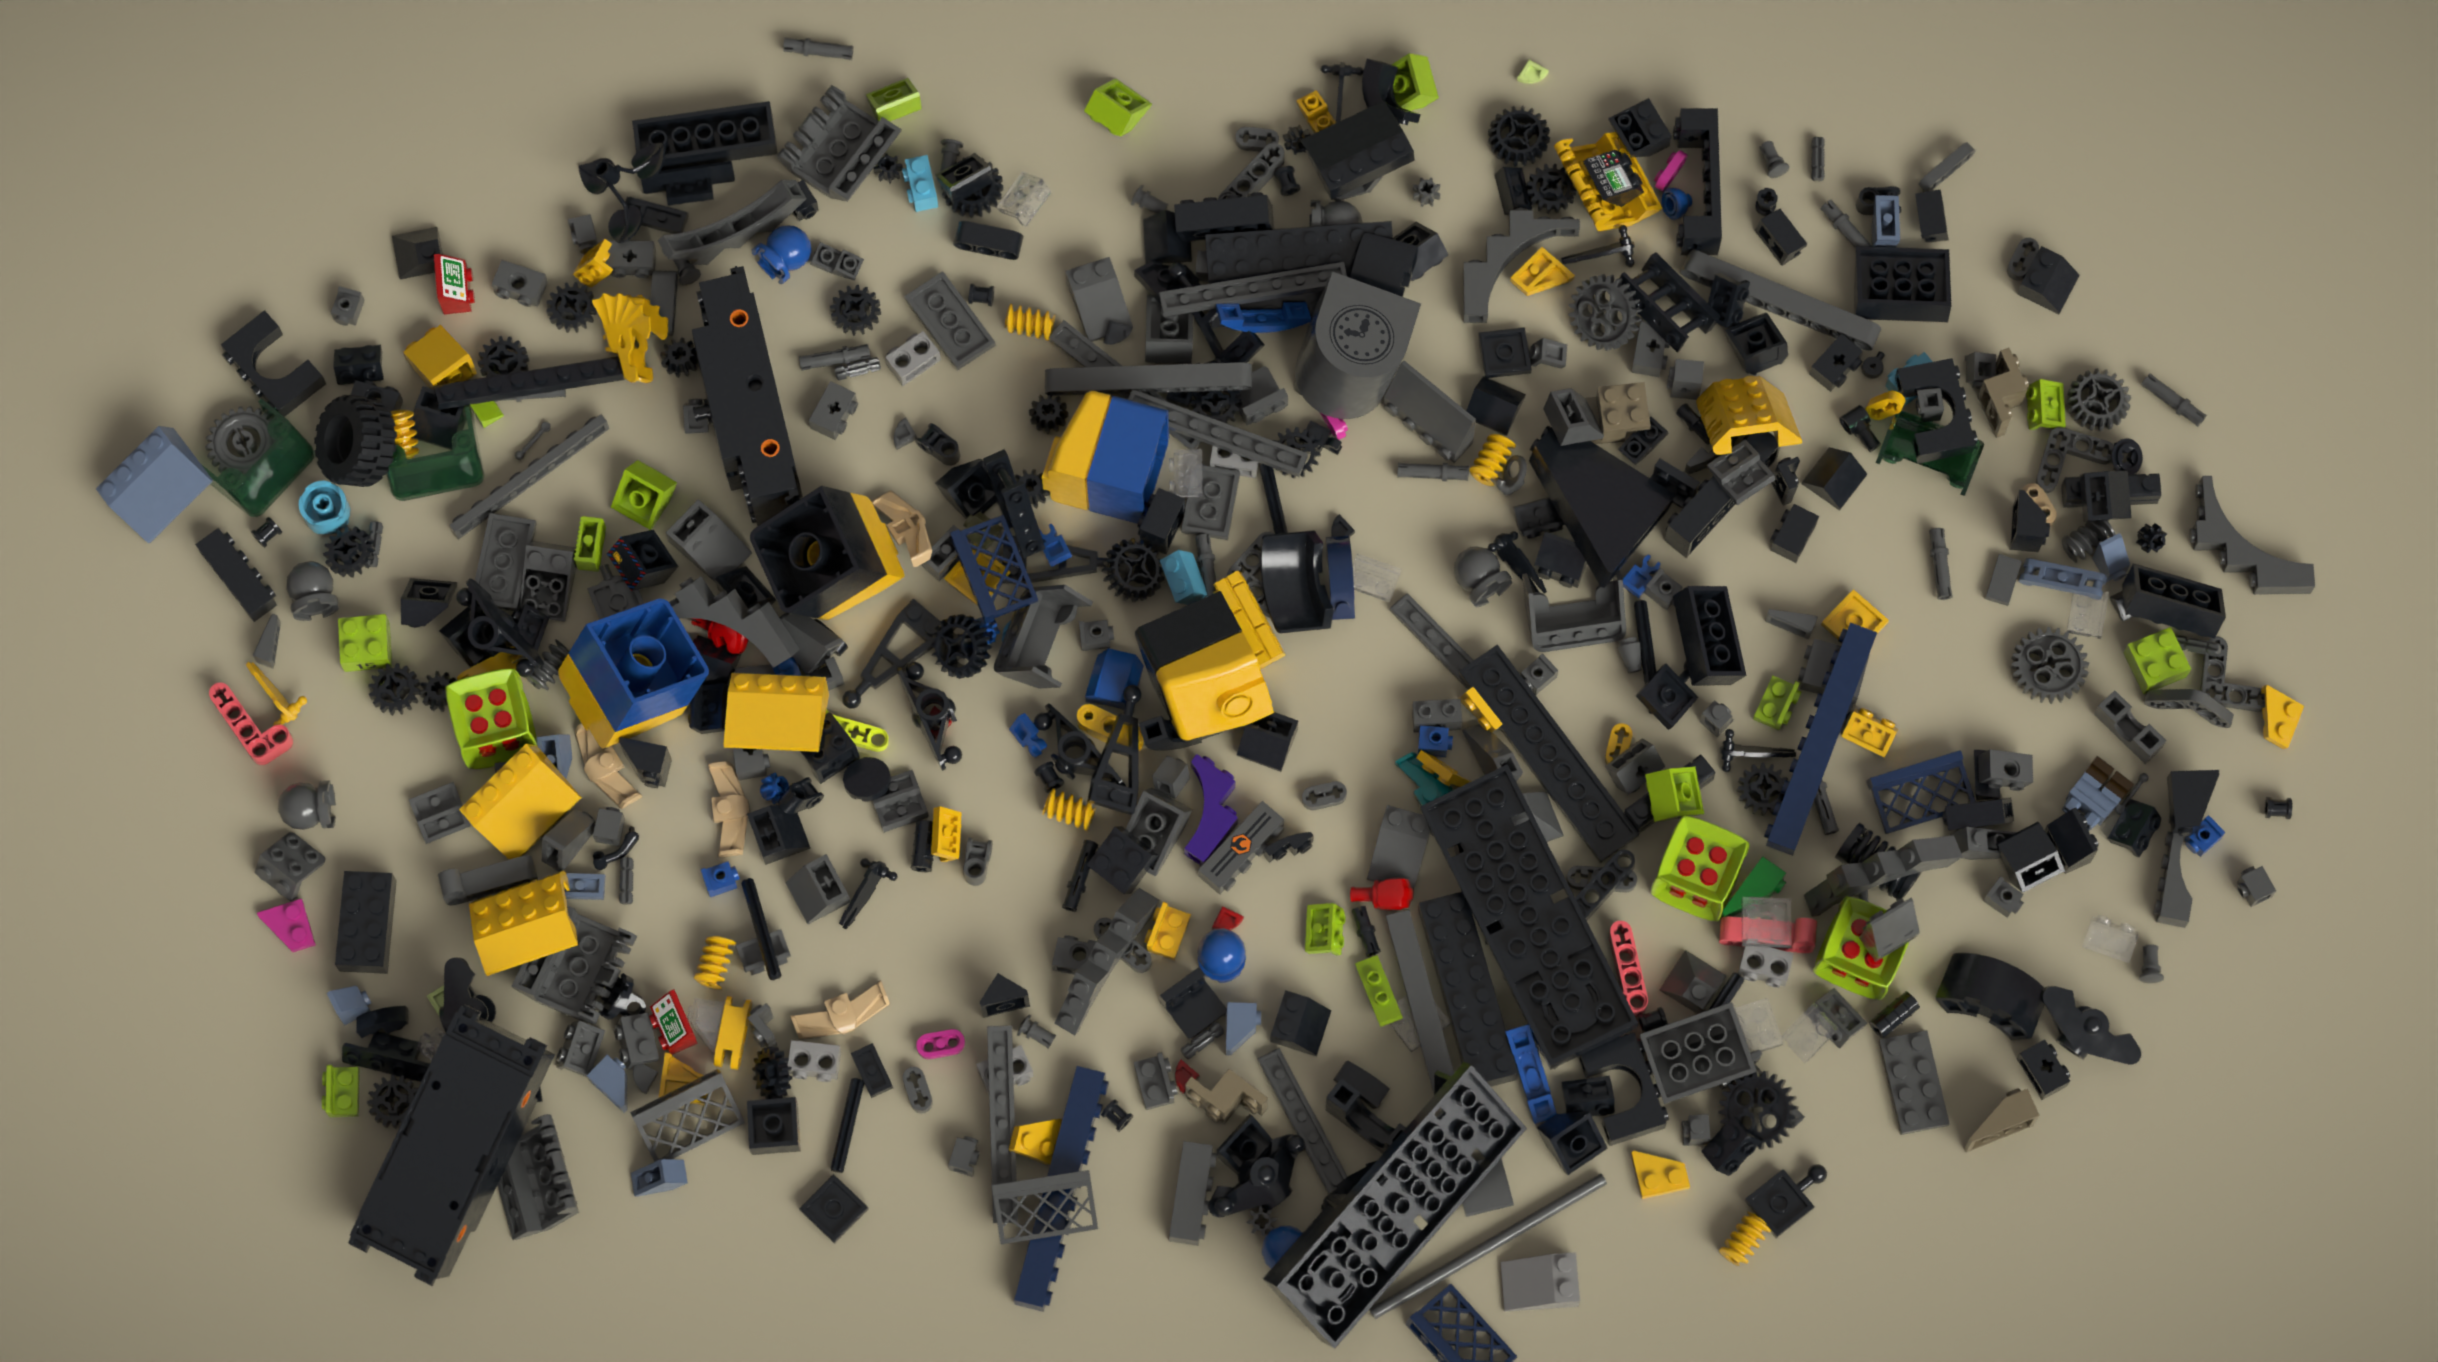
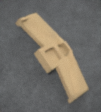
M891 490L872 500L874 508L892 521L886 526L896 543L901 545L906 542L913 566L917 567L930 560L932 547L925 527L926 521L920 511L914 509Z
M582 723L579 724L574 732L585 766L584 771L590 781L594 782L621 809L642 798V795L618 773V771L624 768V765L613 747L601 748L591 731H586Z
M726 761L710 763L708 767L720 797L711 798L714 823L723 822L718 857L743 855L748 821L747 814L750 813L749 801L745 798L732 763Z
M880 980L851 1002L847 993L824 1001L827 1011L792 1015L790 1017L799 1040L836 1034L844 1035L854 1031L856 1027L888 1006L890 1002Z

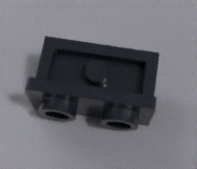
M381 345L335 349L333 367L337 384H353L355 380L360 382L364 380L371 382L382 381L384 374Z
M1549 497L1513 507L1519 534L1527 536V539L1538 537L1541 535L1540 532L1545 530L1550 532L1560 531L1563 529V525H1565Z
M727 684L701 685L690 702L688 722L692 730L700 734L725 731Z
M2130 799L2108 836V840L2112 844L2131 850L2134 856L2140 857L2143 851L2148 848L2152 835L2160 827L2162 818L2155 807Z
M1732 1116L1701 1152L1716 1171L1730 1176L1755 1151L1761 1140L1751 1135L1742 1122Z

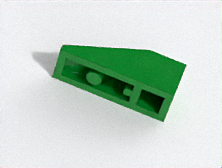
M1762 856L1723 909L1721 918L1733 917L1771 898L1774 892L1779 894L1787 883L1784 881L1786 872Z

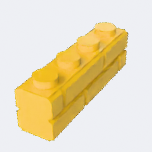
M1235 571L1213 584L1216 588L1213 594L1219 591L1222 592L1256 656L1259 667L1262 669L1284 657L1286 654L1242 573Z

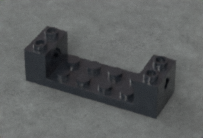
M1681 108L1679 117H1675L1673 140H1678V148H1702L1701 157L1702 161H1704L1702 182L1705 183L1703 204L1706 205L1704 216H1684L1683 223L1678 225L1676 246L1681 247V255H1688L1690 250H1697L1707 255H1718L1722 240L1718 108Z

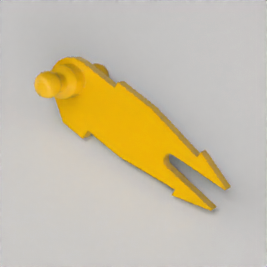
M253 662L245 664L273 700L276 707L282 712L280 718L274 721L273 726L283 725L291 720H295L298 717L297 714L300 712V708L307 703V698L300 696L295 703L289 705L280 691Z

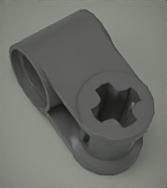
M968 837L964 875L970 885L978 886L985 881L988 864L991 859L993 840L984 842ZM973 868H978L981 870V873L973 876L969 874V871Z

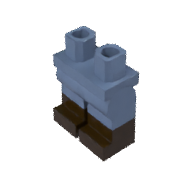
M2098 756L2071 789L2062 808V811L2065 813L2075 807L2083 812L2088 826H2086L2088 831L2097 824L2100 826L2134 785V783L2116 771L2100 791L2099 789L2109 779L2114 768Z

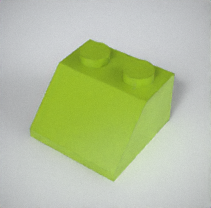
M1409 53L1391 64L1398 67L1393 85V93L1396 102L1402 108L1410 111L1421 109L1439 98L1428 57Z
M1115 78L1094 90L1084 112L1090 115L1093 121L1107 127L1109 132L1121 137L1135 127L1149 110L1152 103Z
M637 460L624 470L611 508L651 530L670 503L677 482Z
M1695 767L1670 768L1645 774L1646 788L1651 801V813L1654 816L1655 822L1680 819L1683 815L1697 816L1704 814Z

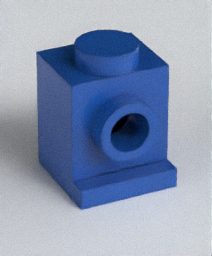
M2208 815L2201 822L2196 833L2186 836L2184 840L2186 841L2187 848L2192 853H2197L2201 857L2219 842L2226 832ZM2200 833H2203L2207 839H2203Z
M729 861L707 869H700L710 898L738 888L735 881L740 878L736 867H730ZM725 874V877L721 880L716 878L718 875Z

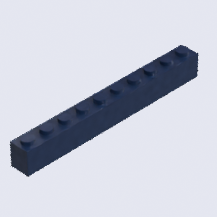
M1851 622L1848 630L1843 628L1838 642L1842 643L1840 651H1834L1830 661L1831 664H1834L1832 672H1826L1822 685L1826 686L1823 694L1818 693L1814 703V707L1818 709L1815 716L1810 714L1805 727L1810 729L1807 738L1802 736L1797 750L1801 751L1799 759L1793 758L1789 772H1792L1793 775L1790 781L1785 780L1781 794L1785 796L1782 803L1777 802L1772 814L1776 816L1774 825L1768 824L1764 835L1765 838H1768L1766 846L1793 856L1877 632Z
M1080 1066L1076 1067L1047 1176L1079 1172L1082 1170L1083 1164H1088L1090 1151L1087 1150L1089 1141H1094L1097 1130L1096 1127H1093L1095 1118H1100L1103 1104H1099L1101 1095H1106L1109 1085L1104 1072ZM1065 1189L1063 1191L1069 1194L1071 1189ZM1075 1189L1074 1192L1071 1194V1197L1078 1201V1197H1074L1076 1192ZM1052 1191L1046 1200L1058 1208L1066 1196L1059 1191ZM1048 1192L1043 1193L1042 1197L1044 1198ZM1068 1198L1060 1211L1069 1216L1070 1211L1075 1212L1077 1204ZM1044 1202L1037 1215L1048 1222L1056 1210ZM1058 1213L1050 1225L1057 1230H1064L1070 1221ZM1037 1218L1032 1234L1040 1233L1045 1227V1224ZM1047 1227V1229L1044 1231V1233H1045V1232H1051V1231H1053V1230H1052L1051 1228ZM1064 1235L1030 1240L1014 1298L1015 1305L1044 1312L1045 1305L1050 1306L1053 1292L1049 1291L1051 1282L1056 1283L1059 1273V1268L1056 1267L1058 1258H1063L1066 1246L1062 1244Z

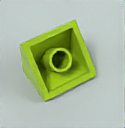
M909 78L866 94L867 100L878 121L884 117L891 122L922 109L919 92Z

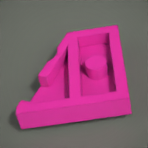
M302 899L257 912L259 919L292 952L316 946Z

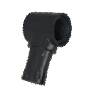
M1858 405L1839 417L1844 430L1849 435L1854 434L1855 437L1858 436L1869 452L1874 451L1881 445L1870 429L1871 425L1869 423L1871 419L1864 407Z

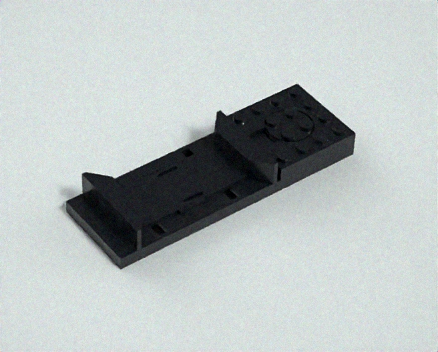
M1508 764L1420 806L1429 825L1430 833L1435 837L1502 971L1504 980L1507 981V985L1526 1023L1530 1026L1533 1037L1549 1069L1552 1070L1638 1028V1021ZM1525 812L1529 820L1515 826L1511 818ZM1460 843L1464 852L1451 857L1447 849ZM1564 889L1568 897L1554 903L1550 895ZM1499 921L1502 929L1490 935L1486 926Z
M1463 1062L1452 1076L1437 1070L1434 1074L1433 1098L1348 1194H1328L1325 1197L1332 1207L1327 1205L1265 1275L1263 1280L1320 1341L1335 1349L1519 1139L1527 1127L1472 1065ZM1441 1108L1442 1110L1435 1116L1436 1111ZM1476 1148L1485 1157L1480 1165L1471 1156ZM1383 1174L1384 1176L1377 1182L1378 1177ZM1418 1215L1428 1223L1423 1230L1414 1223V1219Z

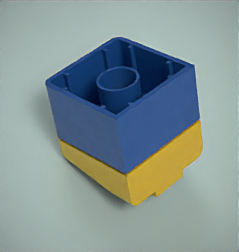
M1097 391L1087 392L1062 436L1054 438L1042 475L1043 489L1050 491L1051 499L1057 503L1083 510L1089 508V511L1138 524L1141 515H1146L1149 509L1147 503L1151 494L1154 493L1170 438L1168 410L1116 396L1111 398V395Z
M656 599L586 624L558 670L560 681L570 696V705L585 730L591 731L601 748H607L619 743L620 737L633 738L681 716L709 674L708 666L672 606L665 599Z

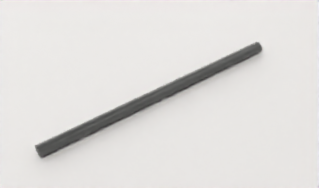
M1602 1174L1597 1175L1371 1307L1369 1310L1376 1320L1605 1186L1607 1182Z

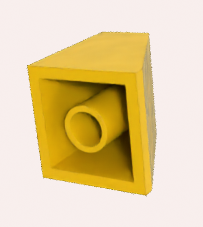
M441 324L436 328L429 329L423 338L411 342L406 347V350L403 351L407 362L431 389H434L435 385L467 381L477 374L470 355Z

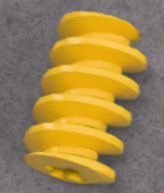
M1010 303L1008 306L1005 328H1008L1009 333H1013L1016 328L1018 335H1022L1024 330H1026L1027 337H1031L1035 331L1037 339H1040L1044 333V338L1049 341V337L1053 333L1055 315L1053 318H1050L1049 311H1046L1044 316H1041L1040 309H1037L1033 315L1031 307H1028L1026 312L1023 313L1021 305H1019L1016 311L1013 310V304Z
M410 410L390 411L392 414L391 418L394 419L396 425L394 426V431L397 432V438L395 439V452L397 455L393 456V461L411 459L420 452L419 448L413 447L418 443L416 438H412L417 434V431L411 428L415 425V421L409 419L413 417L414 412Z
M1499 434L1488 435L1487 442L1482 446L1483 450L1479 451L1478 457L1474 460V465L1469 469L1470 474L1478 482L1487 486H1494L1490 479L1496 480V478H1499L1495 471H1503L1499 463L1507 464V459L1503 455L1511 456L1512 452L1507 448L1515 449L1516 444Z
M1053 788L1046 799L1042 815L1047 811L1048 819H1052L1056 814L1058 822H1061L1065 817L1067 825H1070L1074 820L1076 828H1079L1084 823V830L1088 831L1092 824L1096 807L1092 808V804L1088 802L1086 805H1083L1082 797L1077 802H1074L1073 794L1066 800L1064 791L1057 797L1056 790Z
M721 936L706 937L705 943L708 946L703 947L702 951L705 955H701L699 959L703 964L697 965L696 969L700 973H696L694 979L705 987L722 989V987L717 985V982H724L725 978L719 974L727 973L728 970L722 964H730V960L725 955L733 954L728 945H736V942Z
M1747 1211L1748 1216L1742 1217V1223L1736 1225L1737 1231L1731 1232V1239H1726L1724 1242L1726 1247L1719 1249L1720 1254L1736 1266H1740V1262L1748 1264L1749 1261L1746 1259L1745 1254L1753 1256L1754 1253L1750 1247H1760L1756 1239L1765 1240L1764 1235L1761 1233L1762 1231L1771 1232L1765 1221Z

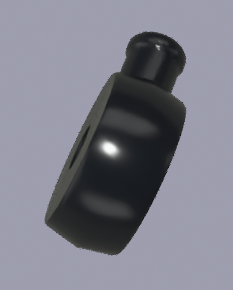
M1879 351L1876 357H1868L1864 360L1862 372L1866 377L1875 379L1883 373L1884 365L1882 359L1885 357V354Z

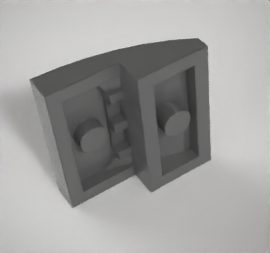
M1746 439L1734 446L1732 453L1722 454L1707 465L1714 478L1737 506L1775 480V474L1760 460L1759 453Z
M913 769L892 776L887 792L880 798L872 800L883 832L929 817Z
M454 782L409 799L426 844L471 826L470 822L459 810L463 804Z
M1484 1159L1478 1160V1161H1476V1162L1480 1165V1163H1481ZM1502 1159L1498 1161L1462 1203L1466 1217L1514 1206Z

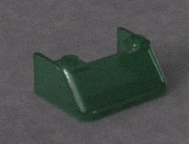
M262 398L258 403L263 412L270 415L269 419H272L268 424L267 430L276 442L245 475L235 468H229L217 477L204 467L213 479L211 485L251 517L261 516L304 471L315 456L312 445L302 434Z
M465 407L468 429L459 431L453 436L452 451L407 460L404 449L396 445V451L393 452L392 456L394 457L393 462L389 465V471L386 474L391 493L395 499L407 501L471 488L483 482L485 474L475 420L470 407Z
M1905 411L1895 414L1886 433L1876 463L1880 464L1882 458L1891 464L1901 462L1903 459L1917 463L1912 445L1914 434L1940 429L1945 426L1935 422H1922L1921 417ZM1978 439V444L1975 445L1973 453L1919 463V465L1946 474L1947 480L1950 481L1949 484L1955 488L1962 489L1960 495L1965 496L1982 453L1984 442Z

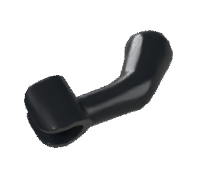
M633 826L629 828V832L625 835V839L618 850L606 855L602 851L593 853V864L597 870L605 869L608 863L625 857L639 840V834L635 832V828Z

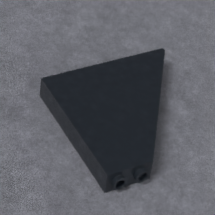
M1547 426L1541 435V439L1537 438L1530 447L1532 454L1529 463L1597 582L1602 588H1605L1668 512L1676 494L1592 441L1561 446L1552 427Z

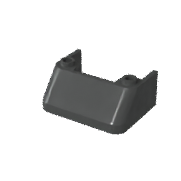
M1620 570L1613 577V581H1610L1605 588H1602L1600 585L1597 586L1595 600L1549 606V601L1545 594L1540 592L1533 593L1527 573L1522 574L1527 620L1531 641L1535 650L1550 652L1617 642L1626 635L1624 589Z
M1067 585L1033 587L1038 597V602L1015 610L995 660L994 671L1003 677L1038 689L1060 688L1062 683L1052 678L1051 668L1045 665L1060 625L1072 622L1076 617L1077 608L1092 606L1093 601ZM1028 589L1022 593L1020 600L1031 598Z

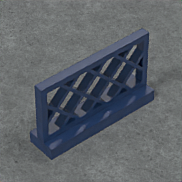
M1004 515L962 531L958 529L950 532L951 541L985 624L993 622L994 618L1038 602V597ZM999 523L1002 524L1004 532L1001 538L988 534L991 526ZM977 533L982 535L983 538L977 547L970 544L966 536ZM986 537L999 542L994 553L982 549ZM1002 544L1012 548L1013 552L1010 559L997 555ZM980 552L992 557L987 568L977 564L976 559ZM995 559L1007 563L1003 574L990 570ZM1010 565L1020 568L1022 573L1018 581L1006 576ZM988 573L1001 578L996 589L986 586L985 580ZM1023 577H1024V580H1025L1026 584H1024V583L1021 582L1022 579H1023ZM1004 580L1016 584L1012 595L999 591ZM1019 586L1028 589L1031 598L1025 600L1015 598ZM997 595L1009 599L1005 608L996 610L994 601Z
M1961 750L1871 777L1866 781L1869 790L1871 789L1885 835L1943 817V812H1937L1930 808L1935 797L1946 801V806L1957 805L1958 803L1954 802L1953 799L1959 789L1967 794L1970 803L1976 802L1962 761L1964 758ZM1958 767L1961 775L1958 784L1945 778L1948 771ZM1945 771L1944 774H1943V776H1940V775L1937 774V773H1940V772ZM1932 775L1940 780L1935 791L1923 786L1927 776ZM1921 778H1922V780L1920 781V783L1914 781V780H1917V779H1921ZM1909 782L1917 786L1912 798L1900 792L1904 783ZM1943 782L1955 787L1950 799L1938 793ZM1899 785L1897 790L1891 788ZM1887 789L1895 794L1890 805L1880 800L1878 791ZM1920 789L1932 794L1927 806L1915 800ZM1897 796L1910 801L1905 813L1892 807ZM1913 804L1925 809L1920 819L1916 820L1907 815ZM1890 810L1902 816L1899 825L1891 828L1887 821ZM1928 811L1933 814L1930 816H1926ZM1905 818L1910 820V822L1903 824Z
M1452 1284L1448 1285L1418 1312L1416 1311L1411 1315L1405 1324L1439 1362H1493V1350H1503L1509 1357L1504 1362H1513L1518 1357ZM1449 1292L1456 1299V1308L1443 1307V1297ZM1428 1310L1439 1311L1438 1323L1429 1322L1423 1314ZM1442 1312H1455L1456 1324L1442 1323ZM1460 1313L1470 1314L1473 1318V1326L1459 1325ZM1442 1328L1455 1329V1341H1446L1442 1337ZM1459 1330L1473 1331L1472 1343L1459 1342ZM1476 1331L1486 1332L1490 1336V1344L1476 1343ZM1459 1347H1471L1472 1360L1462 1359L1458 1354ZM1476 1348L1489 1349V1361L1476 1360Z

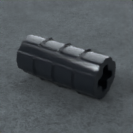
M916 821L913 852L911 855V870L924 873L932 871L934 860L931 854L932 821Z
M1905 991L1898 998H1895L1890 1005H1887L1884 1010L1877 1013L1869 1021V1024L1878 1036L1884 1038L1900 1024H1903L1908 1017H1911L1920 1006L1917 1000L1909 992Z

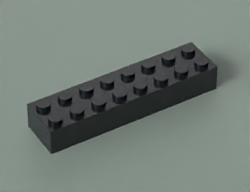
M1458 892L1419 902V915L1461 1063L1466 1062L1472 1065L1490 1087L1517 1080V1067L1507 1038L1472 911L1463 893Z

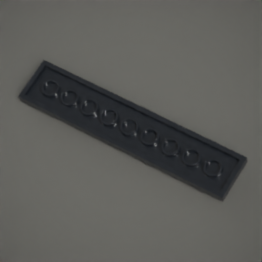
M1498 644L1459 670L1458 674L1467 686L1476 689L1502 722V725L1499 727L1600 863L1639 836V832Z

